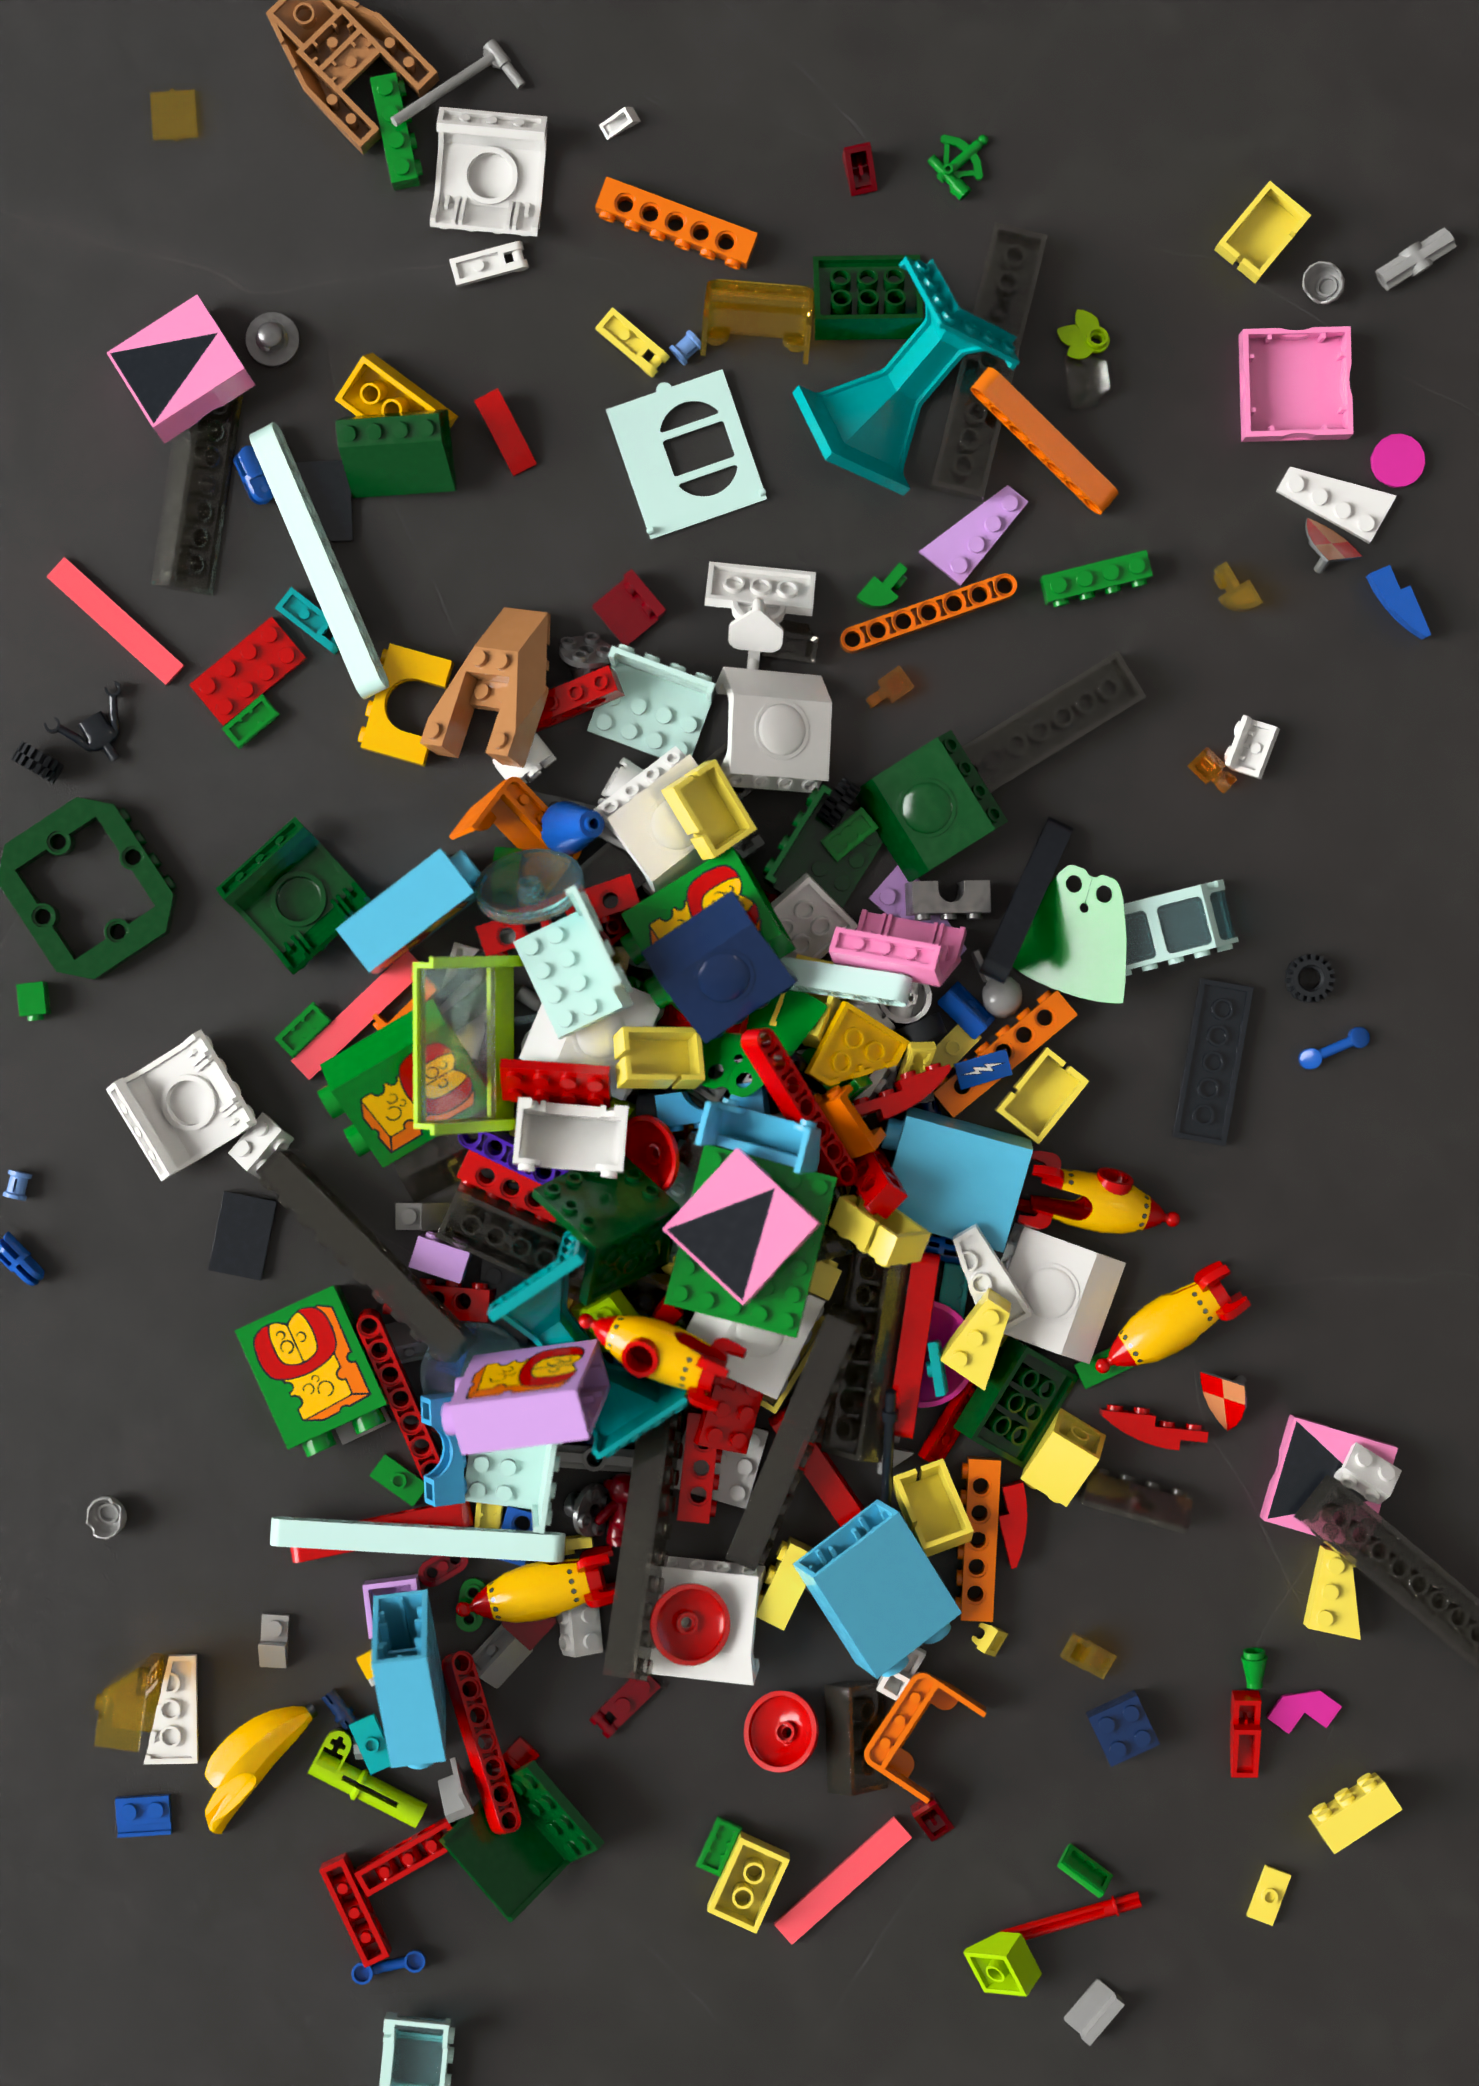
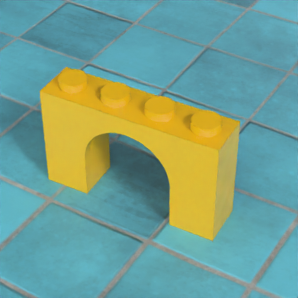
M390 643L388 649H383L380 659L389 681V688L375 694L374 701L369 700L365 716L369 717L366 727H361L358 742H362L361 748L364 750L425 767L429 749L420 744L422 736L396 728L388 717L387 702L392 691L405 682L418 681L447 689L454 663L451 660Z

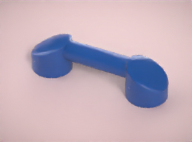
M1354 1027L1348 1032L1347 1038L1319 1050L1314 1048L1303 1049L1298 1056L1299 1064L1305 1069H1315L1320 1066L1323 1059L1350 1047L1364 1048L1370 1041V1034L1363 1027Z
M412 1949L405 1957L375 1963L366 1968L362 1961H360L353 1967L351 1976L354 1982L364 1985L370 1982L375 1974L401 1968L417 1973L424 1968L426 1957L422 1951Z

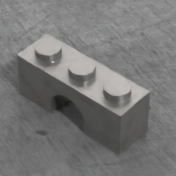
M964 880L958 882L957 894L952 902L945 901L940 896L938 881H911L905 883L906 916H915V920H931V915H940L941 920H955L957 915H966L967 920L983 919L982 915L991 913L990 880Z

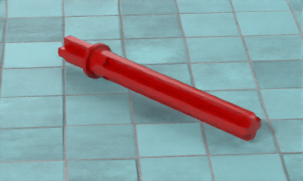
M1138 1892L1116 1898L1112 1895V1899L1004 1929L1000 1932L1021 1933L1023 1938L1028 1940L1113 1915L1120 1917L1119 1913L1140 1908L1142 1904Z

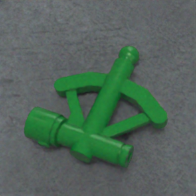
M944 134L940 138L941 143L944 144V161L942 162L935 154L927 161L938 173L936 175L941 183L946 182L950 186V193L955 195L959 201L963 200L971 192V188L961 180L962 177L975 176L977 181L983 178L981 160L977 152L988 143L989 139L986 135H980L978 140L976 139L969 145L961 138ZM951 145L959 148L962 152L949 163V149ZM968 160L972 162L974 170L957 171Z

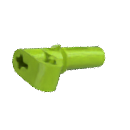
M341 1728L331 1730L326 1735L309 1768L308 1774L349 1794L351 1800L354 1801L357 1798L416 1828L425 1812L427 1803L368 1774V1769L360 1770L344 1762L352 1746L351 1736ZM339 1736L343 1737V1744L345 1745L344 1747L339 1746L337 1749V1753L343 1756L341 1760L323 1751L324 1747L332 1750L334 1743L331 1740H337ZM343 1775L396 1801L397 1804L395 1805L390 1801L360 1787L359 1785L344 1779Z

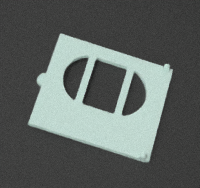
M723 369L672 387L669 383H660L655 393L606 409L650 539L767 499L766 490L762 486ZM702 402L714 407L718 411L717 414L666 432H660L661 425L667 414L680 404ZM723 422L734 456L691 472L674 476L663 442ZM731 466H737V472L732 482L723 491L715 495L695 496L679 487L682 483Z

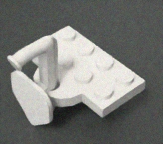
M709 561L705 606L732 609L733 617L736 620L729 625L728 641L736 649L748 650L747 669L759 670L760 652L771 653L781 648L784 630L779 623L783 620L785 614L812 616L816 572Z

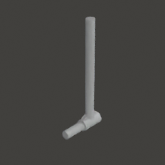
M492 39L484 45L482 58L390 119L395 127L399 126L490 65L493 68L502 69L517 89L522 88L526 82L510 63L511 59L497 41Z

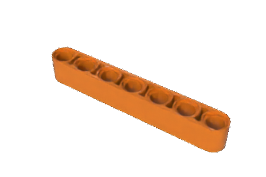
M988 367L970 388L973 395L1091 511L1101 515L1119 494L1115 486L997 370Z
M1000 574L848 627L841 635L840 646L847 653H857L1006 601L1016 592L1017 581L1011 574ZM1003 580L1009 582L1011 592L1001 593L997 589V583ZM976 589L984 591L986 600L980 603L974 601L972 592ZM950 598L959 600L961 604L960 610L950 611L946 605L947 600ZM925 607H931L934 609L936 616L932 620H925L921 615V610ZM906 616L910 620V626L907 629L897 627L895 622L897 617ZM874 625H881L885 630V635L881 638H875L871 635L870 628ZM856 634L860 639V643L856 647L848 646L845 643L846 635Z

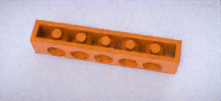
M607 176L595 206L599 218L611 223H614L615 220L625 223L624 227L635 232H639L640 229L649 232V236L658 241L671 240L675 242L674 245L682 250L689 251L690 248L700 251L702 257L709 260H715V257L725 261V265L737 270L740 267L747 269L758 239L757 232ZM623 201H629L633 207L628 212H622L618 209V205ZM653 210L658 214V217L650 222L646 221L643 215L646 211ZM672 220H680L683 223V227L678 231L671 230L668 225ZM698 229H704L709 235L705 240H697L693 236L694 232ZM727 238L734 245L731 249L724 250L720 248L719 242Z
M1047 990L1036 999L1039 1003L1032 1010L1027 1007L1016 1016L1019 1021L1010 1027L1006 1024L997 1031L995 1035L998 1038L991 1044L986 1041L975 1050L977 1054L975 1057L996 1052V1048L1000 1044H1005L1010 1049L1008 1058L1012 1070L1078 1014L1058 990L1052 993ZM1041 1010H1047L1051 1015V1021L1048 1025L1043 1026L1037 1020V1015ZM1021 1027L1029 1029L1031 1034L1030 1039L1025 1043L1020 1042L1016 1037L1017 1030ZM955 1073L949 1079L945 1077L932 1094L949 1115L954 1118L1000 1079L970 1087L966 1093L959 1094L954 1089V1084L958 1080Z
M967 1456V1463H962L961 1478L966 1479V1490L961 1489L960 1500L963 1506H965V1511L974 1533H983L985 1539L980 1545H973L971 1542L959 1545L957 1548V1559H962L961 1570L956 1571V1586H960V1597H955V1603L962 1612L959 1615L961 1621L993 1622L1001 1459L996 1457ZM979 1478L987 1480V1487L981 1492L973 1489L974 1481ZM977 1505H982L986 1508L985 1515L979 1519L974 1518L971 1514L972 1509ZM974 1559L983 1561V1567L978 1572L969 1570V1563ZM972 1586H979L982 1589L981 1595L976 1599L967 1596V1592Z

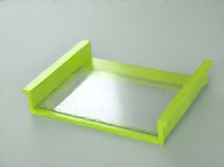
M519 955L430 957V962H413L414 1129H429L430 1135L516 1130L517 1117H514V1102L502 1100L500 1061L501 1058L514 1059V967L524 966Z

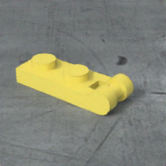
M613 307L595 327L596 331L652 378L658 372L656 369L662 362L665 364L670 358L663 349ZM648 350L654 354L649 362L643 358Z

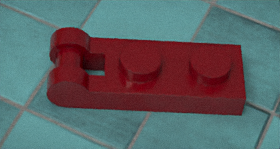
M642 1666L589 1718V1721L594 1726L597 1724L603 1730L602 1734L609 1739L661 1687V1684ZM609 1711L616 1717L611 1723L604 1717Z

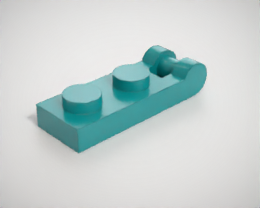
M291 587L275 609L335 655L339 648L334 636L330 640L323 636L330 628L323 611Z

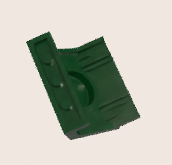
M952 730L936 737L860 787L862 790L856 797L861 807L879 827L876 831L908 882L918 879L942 862L1008 822Z
M296 817L291 819L216 888L223 900L244 918L293 975L305 968L317 953L323 951L339 934L336 930L337 927L372 901L368 894Z

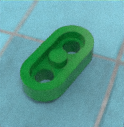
M477 1577L465 1580L460 1589L458 1603H471L474 1597L469 1594V1589L476 1588L480 1592L486 1586V1583ZM470 1612L474 1617V1621L467 1623L464 1617L456 1613V1623L461 1630L473 1632L481 1626L483 1617L475 1612Z

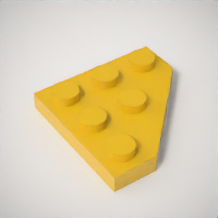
M842 1001L804 1073L825 1086L840 1084V1082L855 1079L883 1068L898 1065L910 1041L847 1001Z

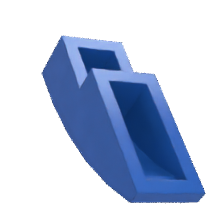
M1390 565L1366 576L1378 600L1399 624L1421 640L1431 635L1411 585L1400 589Z

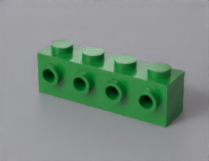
M396 72L370 77L393 189L396 191L420 186L419 176L423 175L420 159L415 160L413 149H418L415 133H409L408 123L412 122V117L397 127L392 124L390 119L406 108L402 97L407 96L404 80H398Z
M1147 550L1043 575L1039 581L1045 605L1053 604L1054 608L1070 604L1069 600L1079 598L1080 601L1095 598V593L1105 591L1106 595L1122 591L1121 587L1131 585L1132 588L1145 586L1148 584L1147 581L1153 577Z

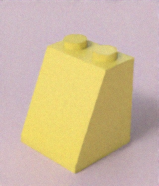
M1060 1408L1024 1467L1021 1480L1028 1487L1046 1494L1051 1501L1061 1503L1067 1507L1100 1460L1106 1435Z

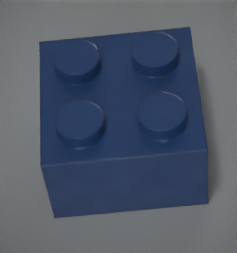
M1134 1690L1085 1712L1111 1767L1160 1745Z

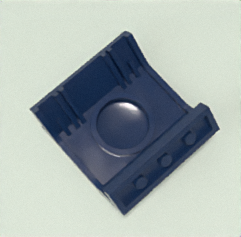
M732 890L641 951L661 986L705 1044L710 1040L721 1037L725 1030L734 1024L743 1022L755 1010L767 1006L771 999L777 995L788 992L798 981L793 971L780 960L753 923L744 908L745 905L741 898Z

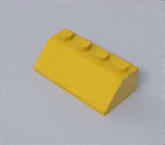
M373 352L361 357L335 398V401L356 416L448 409ZM448 409L451 429L458 415Z

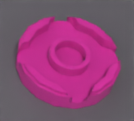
M1391 434L1383 438L1376 445L1371 455V469L1376 479L1392 488H1403L1414 483L1422 474L1425 466V454L1420 443L1411 436L1404 434Z

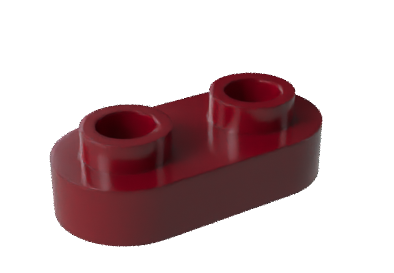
M434 1555L421 1564L418 1571L419 1579L425 1586H438L463 1571L469 1562V1557H460V1562L454 1563L451 1561V1556ZM431 1567L437 1570V1575L434 1577L428 1574V1569Z

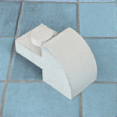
M920 1647L916 1648L907 1655L909 1662L902 1671L890 1677L880 1676L876 1690L896 1701L911 1677L918 1670L927 1651Z

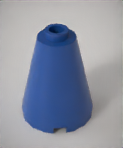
M561 801L547 808L541 819V822H543L541 837L544 843L554 853L573 855L580 852L597 838L604 829V819L600 813L571 801Z

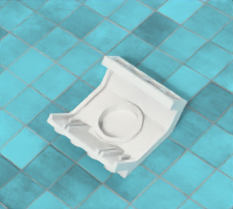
M440 107L437 118L438 155L435 193L430 215V227L461 229L470 232L483 231L495 234L537 236L541 221L546 162L547 117Z
M723 667L715 684L717 694L728 695L729 723L727 754L720 768L731 786L812 793L814 788L819 789L822 781H829L832 701L822 676Z
M676 746L593 809L601 814L604 819V825L617 836L646 877L647 881L642 884V887L649 896L707 861L702 860L690 840L694 835H687L661 792L662 789L677 779L685 777L686 773L698 766L691 754L686 756ZM742 840L733 845V847L739 845L742 842Z
M632 987L633 991L629 995L634 1005L559 1040L541 1003L519 1059L610 1066L611 1096L626 1101L627 1096L633 1089H617L615 1065L620 1060H615L613 1036L622 1027H656L664 1014L665 1008L660 1009L650 994Z
M202 1030L193 1033L183 1043L137 1072L113 1082L106 1089L161 1181L202 1159L257 1123L253 1109L245 1103L241 1096L240 1087L236 1082L232 1081L227 1073L225 1062L218 1058L213 1049L211 1039Z
M1014 1223L1001 1262L1032 1309L1033 1316L1004 1331V1334L1062 1356L1090 1364L1126 1263Z
M808 1294L798 1338L698 1312L694 1313L686 1331L710 1345L718 1338H727L747 1349L744 1359L727 1354L728 1362L726 1369L730 1371L728 1378L777 1400L779 1395L787 1388L788 1377L800 1361L799 1354L803 1346L811 1339V1330L815 1322L822 1316L824 1312L823 1305L826 1300L816 1295Z
M661 1555L658 1565L653 1566L645 1642L649 1674L754 1685L760 1667L759 1659L754 1658L753 1653L759 1594L766 1576V1567ZM685 1583H697L714 1590L724 1600L730 1614V1632L724 1647L714 1658L696 1666L679 1665L665 1658L655 1647L650 1633L651 1614L657 1601L671 1588ZM685 1617L682 1619L681 1624L683 1627L687 1626L689 1619Z

